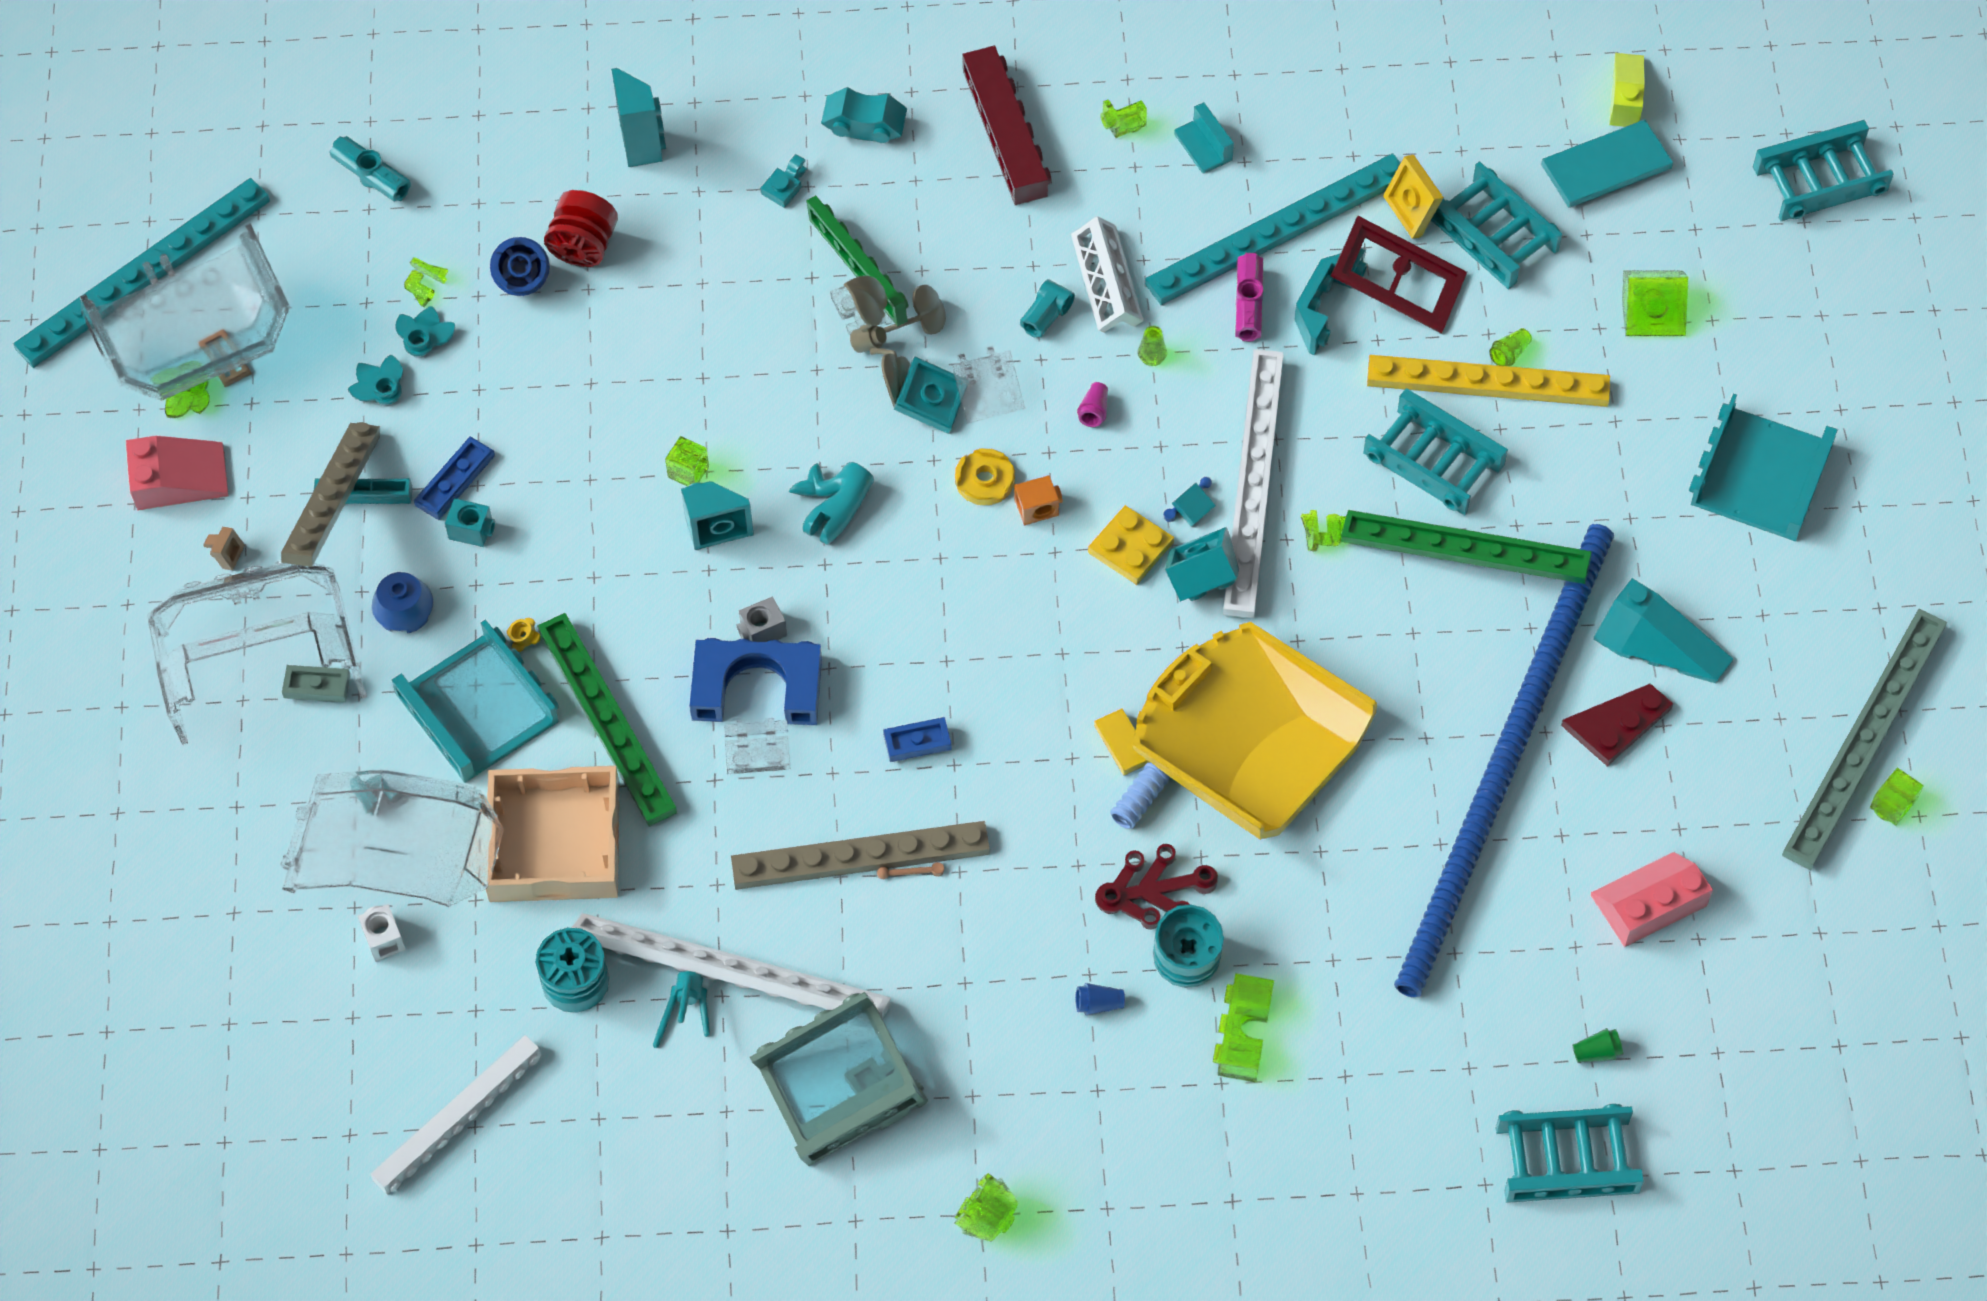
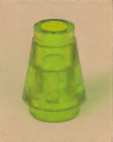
M1149 326L1145 329L1137 351L1140 360L1148 366L1161 364L1167 356V348L1162 330L1157 326Z
M1520 328L1494 341L1489 350L1490 358L1496 365L1512 366L1532 342L1531 334L1526 329Z

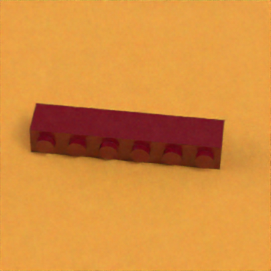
M995 45L963 53V74L1014 205L1048 197V185L1052 184L1051 174L1048 167L1043 168L1041 163L1043 156L1039 144L1034 145L1033 143L1034 133L1032 125L1024 120V106L1022 100H1017L1015 97L1016 86L1013 78L1007 77L1006 72L1008 68L1004 55L999 56Z

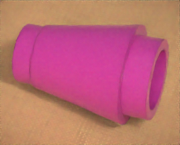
M1100 382L1092 383L1080 403L1077 414L1079 421L1083 425L1097 427L1105 421L1108 387Z

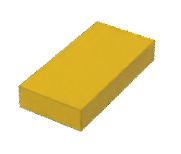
M1123 708L1094 721L1097 732L1123 776L1149 763L1147 759L1133 750L1135 729Z

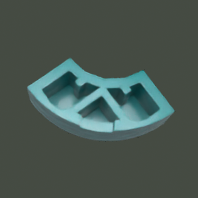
M846 87L827 95L821 124L832 130V133L839 137L846 136L859 140L886 143L891 139L902 136L907 108L889 93L866 95Z

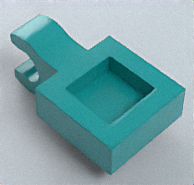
M795 154L789 161L785 172L777 168L761 186V195L785 208L802 188L801 181L798 179L807 170L803 166L806 160Z

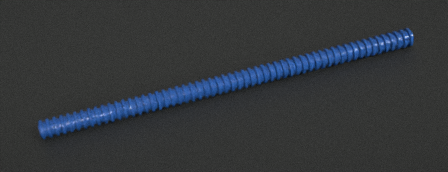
M1592 524L1587 529L1584 541H1582L1580 546L1581 550L1592 552L1586 583L1565 581L1564 587L1558 597V602L1554 607L1555 610L1551 614L1548 626H1546L1541 641L1538 644V649L1534 654L1535 657H1533L1531 665L1527 670L1528 673L1524 677L1525 681L1522 682L1521 689L1517 694L1518 697H1516L1511 713L1507 717L1508 721L1504 724V729L1500 734L1501 737L1497 741V745L1493 750L1494 753H1492L1487 769L1484 771L1483 778L1480 781V786L1476 790L1477 794L1474 795L1473 802L1469 807L1470 810L1467 812L1466 819L1462 823L1463 827L1460 828L1459 835L1455 839L1456 843L1453 845L1452 852L1448 856L1449 860L1446 861L1445 868L1441 872L1442 877L1438 879V885H1436L1434 894L1430 898L1431 902L1428 903L1427 911L1423 915L1424 919L1421 920L1420 927L1416 931L1417 936L1413 938V944L1410 946L1409 953L1405 957L1406 961L1401 966L1402 970L1398 974L1399 979H1396L1394 986L1405 996L1420 997L1423 992L1422 988L1427 983L1426 979L1430 976L1429 971L1433 969V962L1436 961L1437 954L1441 950L1440 945L1443 944L1444 937L1448 933L1447 928L1451 926V920H1453L1455 911L1459 907L1458 903L1461 902L1462 894L1466 890L1465 886L1469 883V878L1473 874L1476 861L1480 857L1479 853L1482 852L1483 844L1487 840L1486 836L1489 835L1490 828L1494 824L1497 811L1501 807L1500 803L1504 800V795L1508 790L1507 787L1511 783V779L1515 774L1514 771L1521 760V754L1525 750L1524 746L1528 743V738L1532 733L1531 730H1533L1535 722L1539 717L1538 714L1542 710L1541 706L1545 703V698L1549 693L1548 690H1550L1555 674L1558 672V666L1562 662L1565 651L1569 646L1568 643L1571 641L1575 627L1579 622L1578 619H1580L1588 596L1592 591L1591 588H1593L1598 573L1601 570V565L1605 560L1604 557H1606L1611 542L1614 539V533L1604 525Z

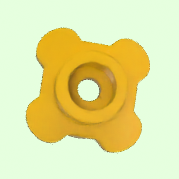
M518 619L510 625L507 635L513 641L512 649L514 648L517 652H521L526 646L535 645L540 641L541 636L535 630L536 622L534 619Z

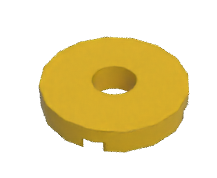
M980 448L973 450V453L968 456L966 454L960 459L955 468V485L958 492L967 501L977 505H992L1001 502L1010 495L1015 485V469L1004 453L994 449ZM981 472H989L993 475V478L988 481H982L977 478V475Z

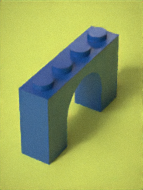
M717 638L695 641L689 704L692 721L723 722L725 694L730 681L744 670L765 668L777 673L786 684L784 703L786 724L817 725L822 668L821 644H814L809 641L783 643L779 640L752 642L748 639L722 641Z

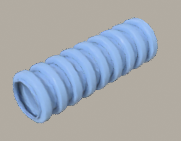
M1151 762L1144 766V770L1138 774L1139 778L1133 780V785L1127 788V792L1122 795V800H1119L1116 803V807L1110 811L1113 820L1124 828L1132 829L1135 827V821L1141 819V814L1147 811V807L1152 804V799L1157 798L1158 792L1162 791L1164 785L1169 782L1170 776Z

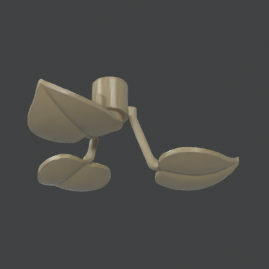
M856 277L844 283V286L851 294L855 307L866 325H862L859 329L851 332L850 342L853 349L858 353L870 350L871 355H884L881 361L882 373L893 407H895L910 367V362L904 356L897 357L894 350L880 348L886 342V333L921 321L922 328L926 334H936L945 325V308L939 299L938 293L931 286L920 285L914 290L912 297L913 307L918 314L917 316L909 318L908 322L898 327L896 324L885 328L877 326L885 317V312L883 311L887 306L885 290L881 283L873 277Z

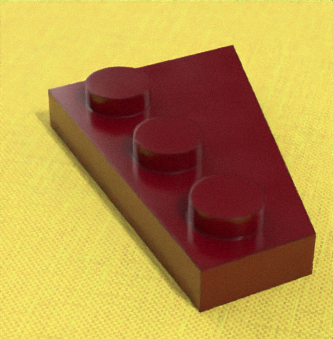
M1649 683L1562 720L1561 726L1603 764L1608 766L1672 710L1673 703Z

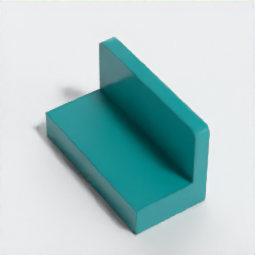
M1204 102L1194 106L1193 121L1176 128L1174 135L1201 173L1204 174L1233 160L1234 142Z

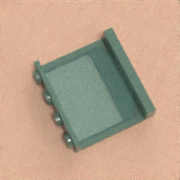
M865 992L848 996L844 999L842 1005L833 1010L820 1012L814 1017V1021L805 1026H797L790 1029L785 1034L786 1037L775 1043L769 1042L757 1049L756 1054L750 1056L752 1063L760 1070L797 1144L794 1148L799 1158L808 1166L925 1101L873 1000Z

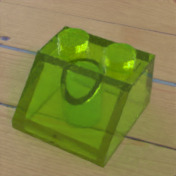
M1623 270L1622 305L1625 336H1686L1689 277L1683 270Z

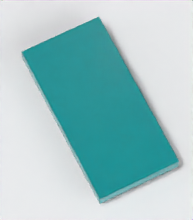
M1644 119L1542 159L1541 166L1567 207L1571 208L1672 169L1673 161Z

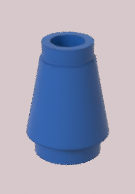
M1085 983L1084 986H1077L1075 993L1077 1012H1084L1087 1016L1123 1009L1125 1005L1124 990Z

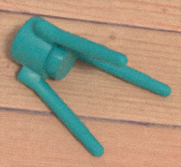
M683 971L677 975L676 985L671 987L670 998L653 1042L654 1048H658L676 1000L680 1003L679 1023L684 1022L687 1005H693L699 1000L703 1034L705 1037L710 1035L706 1002L708 990L702 987L703 977L700 974L692 971Z

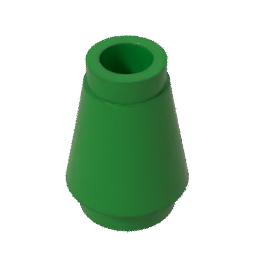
M1608 1028L1578 1043L1572 1044L1577 1063L1616 1060V1056L1624 1054L1616 1029L1608 1031Z

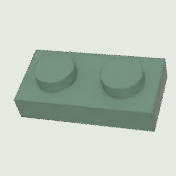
M287 665L282 687L283 698L346 702L350 671L343 668Z

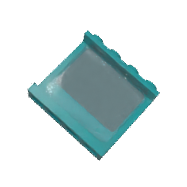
M486 619L481 622L483 631L481 637L417 678L408 682L401 673L391 679L396 696L464 783L559 722L557 715L559 705L550 692L545 694L540 688L542 685L537 675L532 670L526 671L522 666L524 661L517 650L514 648L510 650L505 644L507 641L498 627L492 628Z

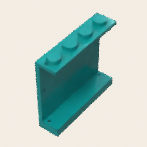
M1733 393L1729 404L1723 403L1717 418V420L1722 421L1720 427L1714 426L1710 434L1708 444L1712 445L1710 452L1704 450L1698 468L1703 469L1701 475L1694 474L1690 484L1689 492L1694 493L1690 505L1796 542L1838 429L1826 425L1823 436L1820 438L1736 409L1737 394Z

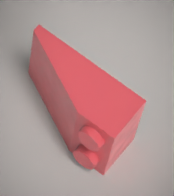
M157 435L126 440L130 493L137 510L229 496L223 442Z

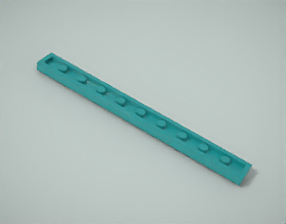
M1391 153L1146 277L1145 285L1158 303L1163 305L1236 268L1239 256H1243L1245 253H1256L1259 256L1385 192L1401 162Z
M250 177L13 343L15 350L32 368L36 367L270 202L269 195Z

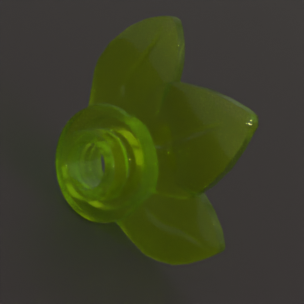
M188 367L180 375L168 374L160 379L152 388L154 394L167 398L165 403L167 418L182 417L190 409L195 413L201 414L210 402V395L206 390L209 384L208 377L204 371L197 367Z

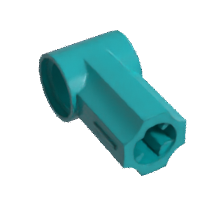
M1050 279L1045 280L1037 292L1036 301L1020 319V326L1028 335L1034 338L1042 337L1058 315L1064 316L1069 311L1075 299V293Z

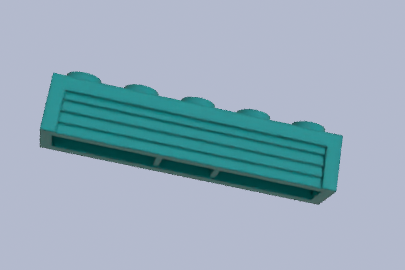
M315 478L314 489L316 488L320 478ZM410 478L358 479L345 504H411L413 490Z

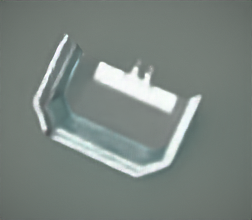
M251 223L246 225L244 232L239 235L237 246L212 260L186 271L175 274L167 255L159 256L161 266L168 275V278L158 281L153 266L149 262L143 263V268L151 285L112 303L96 307L95 303L88 299L86 294L80 296L81 314L106 367H108L118 384L159 401H163L274 352L290 308ZM221 330L226 331L228 334L223 338L219 336L205 343L206 345L201 346L199 343Z

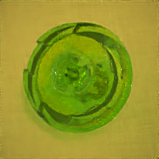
M987 1173L978 1181V1185L982 1188H976L969 1198L966 1197L955 1215L957 1220L954 1224L963 1229L962 1234L991 1242L1001 1232L1003 1234L1006 1233L1015 1220L1013 1214L1018 1206V1200L1002 1178L997 1180Z

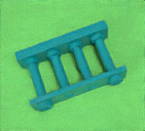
M1865 119L1757 150L1752 166L1756 175L1772 174L1785 199L1782 202L1778 216L1780 221L1799 219L1812 212L1868 196H1879L1889 190L1894 175L1892 169L1877 173L1863 147L1869 131ZM1847 150L1852 151L1866 177L1850 181L1836 153ZM1819 158L1826 159L1838 185L1823 188L1809 161ZM1794 165L1798 166L1812 192L1796 196L1783 169Z
M1480 161L1475 164L1473 183L1451 200L1443 198L1431 219L1435 225L1507 289H1510L1517 283L1520 263L1544 245L1556 254L1559 251L1562 233L1555 224L1549 223L1499 179L1494 170L1487 168ZM1482 190L1494 200L1470 219L1465 218L1457 211L1458 208ZM1502 209L1514 218V220L1491 237H1486L1477 229ZM1523 227L1535 236L1534 239L1513 255L1505 254L1498 247Z
M1406 388L1399 396L1397 412L1401 415L1380 440L1371 434L1365 437L1363 454L1373 463L1383 465L1437 498L1448 509L1458 511L1465 516L1468 512L1471 495L1467 494V492L1486 468H1490L1497 473L1501 471L1506 462L1508 449ZM1410 422H1414L1426 430L1408 453L1403 455L1390 446ZM1435 438H1440L1451 446L1430 471L1416 461ZM1460 453H1465L1477 461L1458 485L1454 486L1441 477Z
M1608 1104L1598 1109L1523 1113L1519 1110H1512L1499 1115L1495 1127L1496 1134L1509 1133L1515 1174L1512 1178H1507L1504 1189L1506 1203L1639 1194L1644 1183L1642 1169L1632 1170L1631 1167H1628L1622 1125H1629L1633 1114L1632 1106L1622 1107L1621 1104ZM1608 1126L1615 1168L1612 1171L1599 1172L1594 1167L1589 1128ZM1575 1129L1581 1165L1579 1173L1565 1174V1172L1561 1171L1555 1130ZM1542 1131L1548 1173L1545 1176H1532L1528 1173L1522 1132Z

